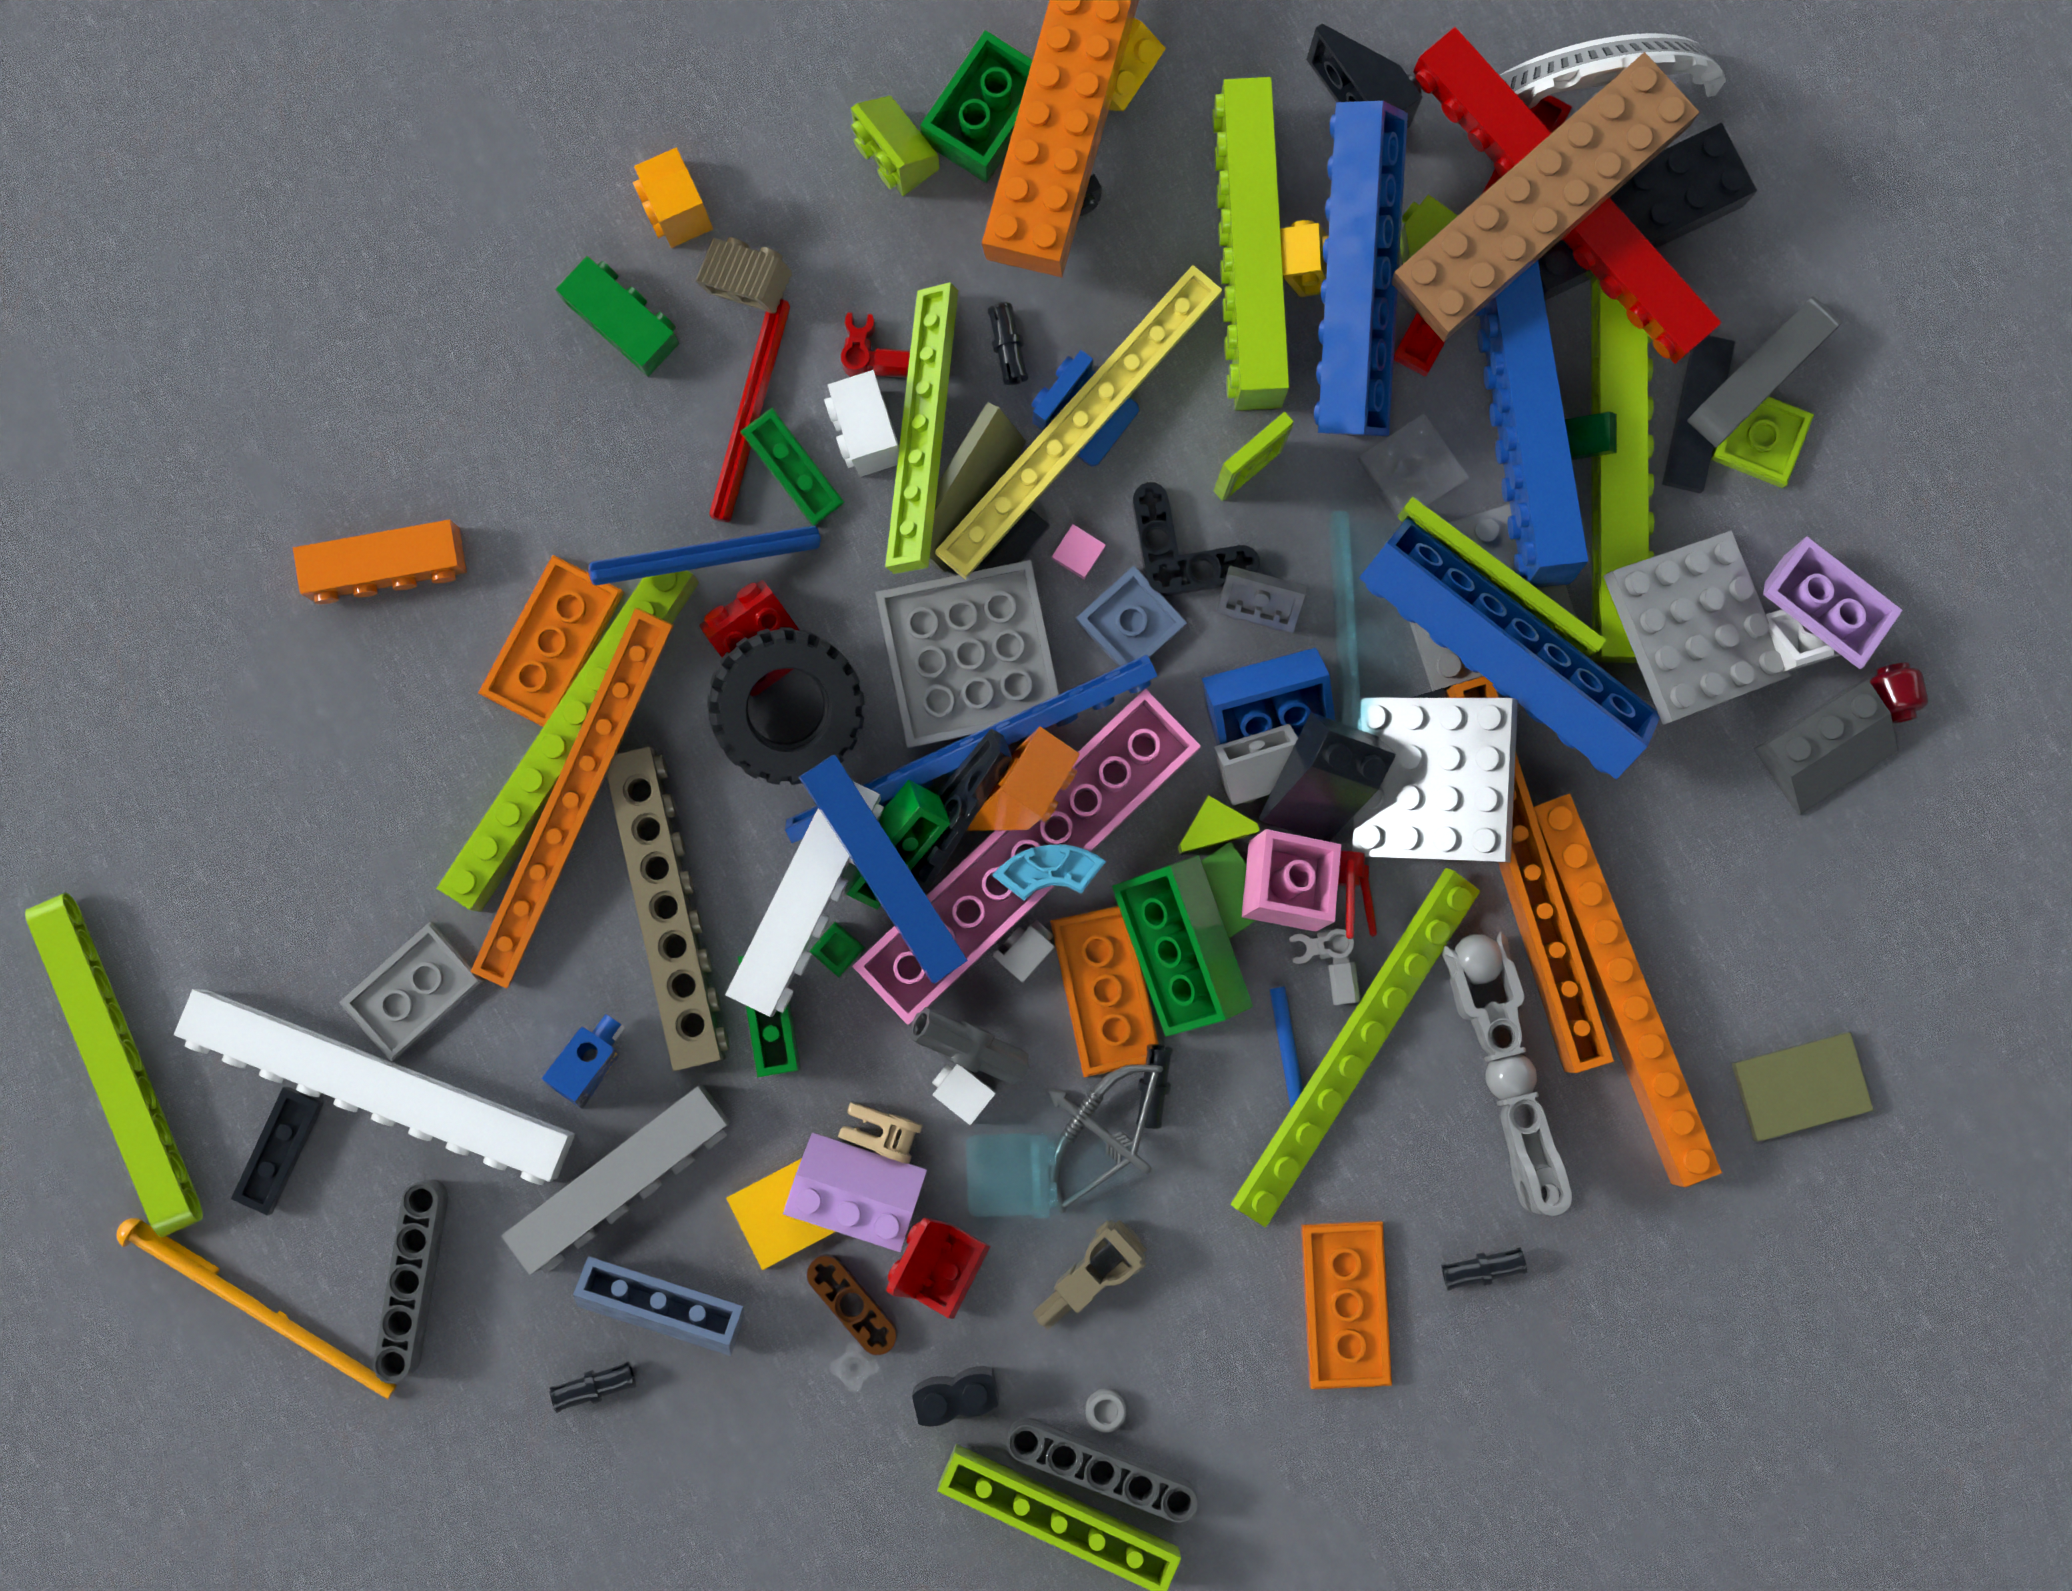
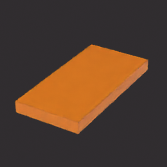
M552 555L478 694L544 727L590 658L625 592L611 584L593 585L588 572Z
M1119 906L1050 920L1083 1077L1115 1071L1125 1065H1144L1146 1063L1147 1045L1158 1044L1144 975Z
M1383 1221L1301 1224L1309 1387L1311 1389L1392 1386Z

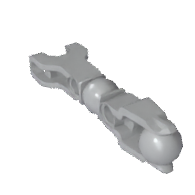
M1502 932L1498 934L1495 940L1483 934H1471L1463 938L1456 945L1455 950L1444 946L1442 954L1451 975L1450 982L1457 1011L1463 1019L1471 1020L1479 1043L1488 1054V1056L1484 1057L1485 1062L1490 1061L1486 1070V1083L1491 1093L1500 1099L1496 1101L1497 1105L1503 1107L1501 1123L1510 1154L1511 1172L1519 1201L1522 1207L1531 1213L1557 1216L1564 1213L1570 1207L1572 1192L1564 1164L1555 1148L1544 1110L1535 1100V1097H1539L1538 1091L1533 1092L1537 1082L1536 1069L1532 1061L1522 1054L1526 1052V1048L1520 1047L1522 1031L1517 1007L1523 1004L1525 997L1515 964L1510 958L1508 939ZM1500 974L1506 1002L1501 1004L1489 1002L1484 1008L1477 1009L1474 1006L1467 982L1475 985L1487 984L1495 980ZM1496 1026L1503 1027L1509 1034L1508 1045L1503 1049L1497 1047L1491 1039L1492 1031ZM1519 1105L1526 1106L1531 1113V1121L1524 1128L1518 1126L1514 1120L1513 1114ZM1543 1186L1547 1191L1545 1201H1543L1541 1193V1188Z

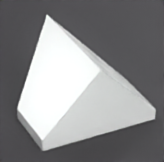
M1783 609L1766 614L1775 650L1780 653L1784 664L1783 672L1840 656L1837 651Z

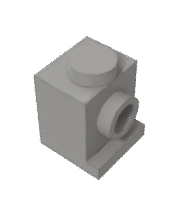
M1035 920L1026 931L1018 927L1003 944L1009 950L1004 955L997 950L993 957L1023 983L1055 947L1049 942L1054 935Z

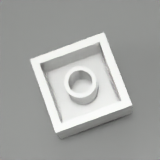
M871 370L828 384L831 397L824 399L836 431L842 430L843 432L842 435L836 436L847 467L855 466L859 476L862 477L896 466L899 444L874 371Z

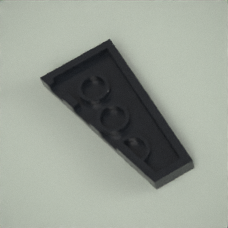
M993 729L989 730L937 792L951 824L910 871L925 894L1013 759L1004 735Z

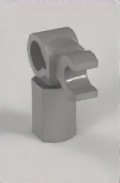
M1334 929L1332 931L1317 933V938L1310 939L1307 935L1294 934L1289 937L1290 942L1301 941L1307 947L1305 955L1292 958L1293 963H1306L1314 955H1320L1321 960L1333 958V965H1328L1333 1005L1361 1001L1355 962H1349V954L1354 948L1353 938L1348 939L1346 937V930Z

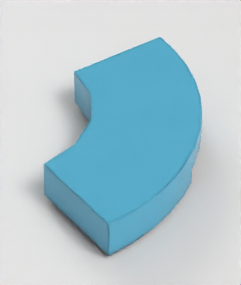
M1062 844L1044 845L1016 854L1001 865L992 876L1023 901L1035 891L1049 886L1068 887L1082 894L1106 861L1098 855L1079 847Z

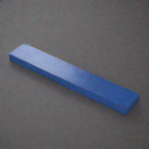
M831 755L799 776L802 784L931 983L935 984L967 962V958L836 755Z

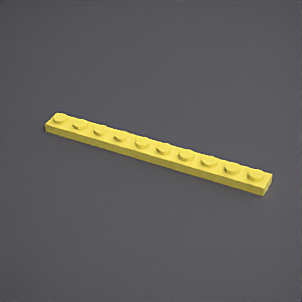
M1192 265L935 550V554L966 580L1221 295L1222 289Z

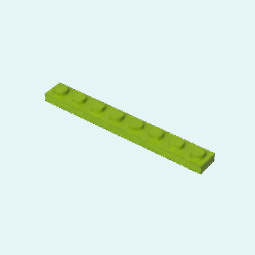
M951 282L917 291L885 565L893 574L929 568L959 291Z

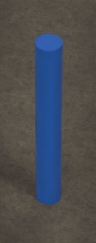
M1284 986L1272 988L1269 991L1290 1108H1292L1303 1091V1085Z

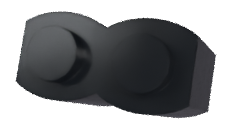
M986 1366L965 1369L954 1378L935 1376L925 1379L914 1387L912 1393L918 1424L928 1427L946 1424L958 1415L968 1417L980 1416L992 1411L999 1405V1393L993 1368Z

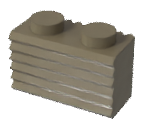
M728 237L726 242L713 238L695 281L708 294L775 313L777 312V306L780 305L783 292L786 290V285L789 283V278L792 276V271L782 261L783 256L773 249L761 247L760 251L750 249L748 244L733 237Z

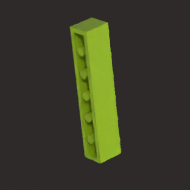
M955 1445L939 1481L937 1492L1150 1591H1167L1180 1563L1181 1555L1178 1546L961 1445Z

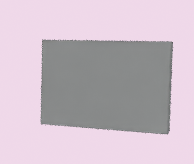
M429 922L339 1003L391 1062H395L483 984L485 980L470 972L472 969L471 964L433 922Z

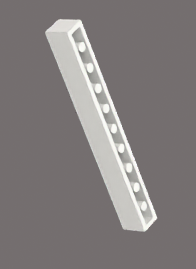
M192 989L174 1032L175 1036L186 1040L184 1046L191 1050L208 1054L209 1050L223 1054L222 1061L239 1068H245L247 1064L261 1069L259 1076L265 1079L282 1083L285 1078L297 1083L296 1090L313 1097H320L321 1093L335 1098L333 1104L337 1107L352 1112H357L358 1107L372 1112L371 1119L378 1123L394 1127L395 1122L408 1126L410 1127L408 1134L416 1138L431 1141L433 1137L446 1141L445 1148L452 1152L468 1156L470 1151L485 1157L483 1160L484 1164L504 1171L507 1166L522 1171L520 1176L522 1179L538 1185H543L545 1180L550 1182L558 1179L575 1133L209 990Z

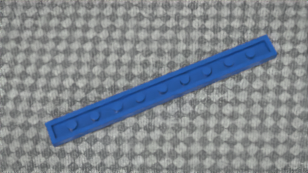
M1148 655L1142 656L871 780L862 786L880 794L881 800L879 805L885 808L908 779L927 789L933 784L932 779L943 774L951 777L990 729L1003 734L1007 745L1018 740L1022 744L1039 726L1043 729L1053 724H1056L1057 727L1065 726L1078 718L1077 713L1090 707L1093 710H1099L1109 706L1115 701L1114 696L1127 690L1132 694L1146 689L1151 685L1150 680L1158 677ZM817 806L786 819L785 831L791 843L803 839L818 809Z

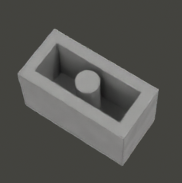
M1290 724L1214 747L1222 785L1232 806L1240 803H1251L1260 797L1271 794L1298 739Z

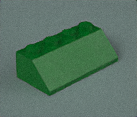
M1199 855L1112 885L1165 1037L1227 1020L1253 1007Z

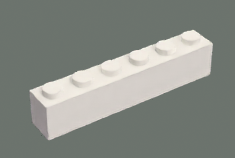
M853 781L872 813L879 821L884 807L879 805L881 800L880 794ZM819 808L725 994L769 1017H773L776 1010L783 1013L793 994V990L789 989L788 986L795 973L800 976L803 974L812 955L806 949L813 936L818 939L822 936L830 919L824 913L831 899L838 902L844 892L848 880L843 878L848 864L855 865Z

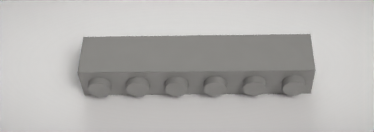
M697 1086L510 1228L501 1237L529 1275L540 1269L546 1275L565 1260L561 1254L573 1244L577 1249H580L595 1238L598 1234L594 1228L605 1219L611 1225L629 1212L630 1208L626 1203L638 1194L644 1200L663 1186L659 1178L672 1170L677 1175L695 1161L691 1155L703 1145L707 1150H710L728 1135L723 1129L729 1126L731 1121L705 1086Z

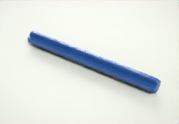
M808 526L593 561L589 563V577L593 585H603L813 550L820 547L821 535L816 526Z

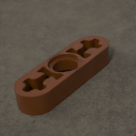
M823 1254L816 1257L807 1270V1280L813 1290L865 1351L872 1355H883L889 1352L897 1339V1329L893 1321L838 1257L831 1254ZM820 1263L824 1267H828L830 1264L835 1267L836 1270L832 1276L839 1285L844 1278L850 1283V1285L843 1287L837 1293L835 1299H832L828 1294L835 1289L828 1280L820 1283L816 1278L820 1272L817 1265ZM856 1293L863 1299L864 1308L860 1314L850 1316L843 1312L841 1299L844 1295ZM869 1310H873L876 1316L870 1319L874 1327L881 1329L884 1326L888 1329L885 1336L887 1341L885 1345L879 1341L874 1344L869 1341L872 1332L866 1324L863 1325L861 1330L854 1325L861 1322L867 1316Z

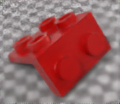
M763 580L757 584L750 583L744 586L737 593L735 600L725 607L718 606L712 609L704 617L705 621L699 625L721 658H723L726 652L731 653L737 647L736 643L745 637L749 639L756 636L758 631L765 629L770 631L780 630V627H790L800 631ZM777 669L767 673L757 681L750 695L756 696L793 669Z
M923 1218L921 1222L916 1223L910 1230L907 1237L908 1246L902 1258L897 1260L891 1267L887 1278L889 1283L886 1292L896 1297L916 1299L946 1318L954 1319L991 1246L951 1223Z

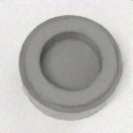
M1099 1389L1092 1393L1086 1402V1418L1089 1424L1098 1431H1114L1125 1420V1402L1116 1391Z

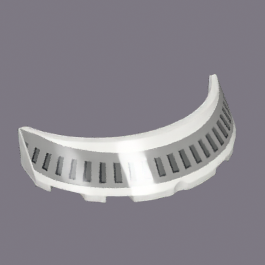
M1658 33L1621 35L1575 44L1538 56L1500 74V77L1529 109L1536 106L1541 99L1554 93L1607 85L1644 52L1665 75L1690 73L1693 83L1704 84L1707 97L1716 96L1726 82L1723 70L1699 43L1682 36Z

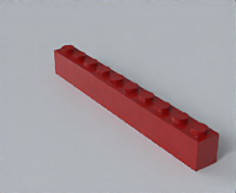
M1456 27L1452 28L1419 56L1413 73L1421 89L1435 96L1441 103L1445 116L1453 123L1458 122L1468 133L1467 136L1472 146L1479 152H1485L1494 162V168L1501 178L1552 134ZM1610 198L1561 239L1573 250V256L1577 263L1586 270L1590 269L1600 280V287L1609 298L1617 299L1627 310L1626 315L1629 321L1638 329H1644L1653 339V346L1662 357L1670 358L1674 364L1678 363L1722 324L1717 316Z

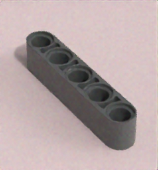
M1815 296L1811 297L1692 414L1687 422L1717 448L1843 322Z
M434 1179L410 1185L404 1191L401 1200L373 1362L376 1376L388 1384L397 1383L412 1375L418 1369L421 1361L448 1204V1192L445 1186ZM422 1188L428 1190L433 1197V1204L429 1210L422 1208L417 1200L418 1193ZM414 1229L420 1230L426 1237V1244L423 1250L416 1249L411 1243L410 1236ZM407 1270L413 1271L419 1278V1285L416 1290L409 1289L404 1283V1274ZM399 1311H404L410 1315L412 1326L409 1331H405L398 1326L397 1314ZM392 1352L399 1353L405 1361L403 1371L399 1372L392 1368L390 1364Z
M1018 1419L1009 1429L1008 1449L1012 1457L1019 1462L1172 1522H1187L1197 1512L1198 1501L1195 1490L1191 1483L1182 1477L1034 1419ZM1021 1431H1031L1038 1440L1032 1448L1022 1449L1017 1446L1014 1438ZM1060 1446H1069L1076 1454L1070 1463L1060 1464L1052 1456L1055 1449ZM1098 1461H1107L1113 1466V1472L1109 1477L1099 1479L1092 1475V1466ZM1137 1476H1145L1150 1479L1151 1486L1145 1493L1137 1494L1129 1488L1131 1480ZM1183 1491L1189 1495V1501L1183 1508L1176 1509L1168 1505V1498L1173 1492Z

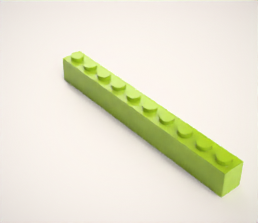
M1595 275L1591 278V414L1608 411L1617 414V453L1591 457L1592 630L1606 639L1601 649L1592 655V661L1638 663L1603 575L1654 557V552L1649 551V536L1654 531V514L1649 512V497L1652 496L1654 491V476L1652 473H1648V459L1652 457L1654 451L1653 435H1648V420H1651L1654 410L1653 397L1648 396V382L1652 380L1653 359L1648 358V344L1651 343L1652 338L1644 329H1638L1629 321L1626 315L1627 310L1617 299H1611L1603 292L1600 287V280Z
M681 571L642 578L436 889L471 911L481 912L531 838L634 609L640 608L667 622L673 623L699 584V581L692 573Z

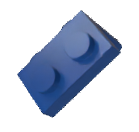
M1080 350L1074 359L1068 356L1062 362L1055 373L1058 380L1050 390L1044 387L1031 404L1035 408L1033 410L1034 425L1043 431L1096 373L1092 370V357ZM1129 397L1079 452L1077 457L1089 466L1095 467L1099 465L1137 416L1139 405Z

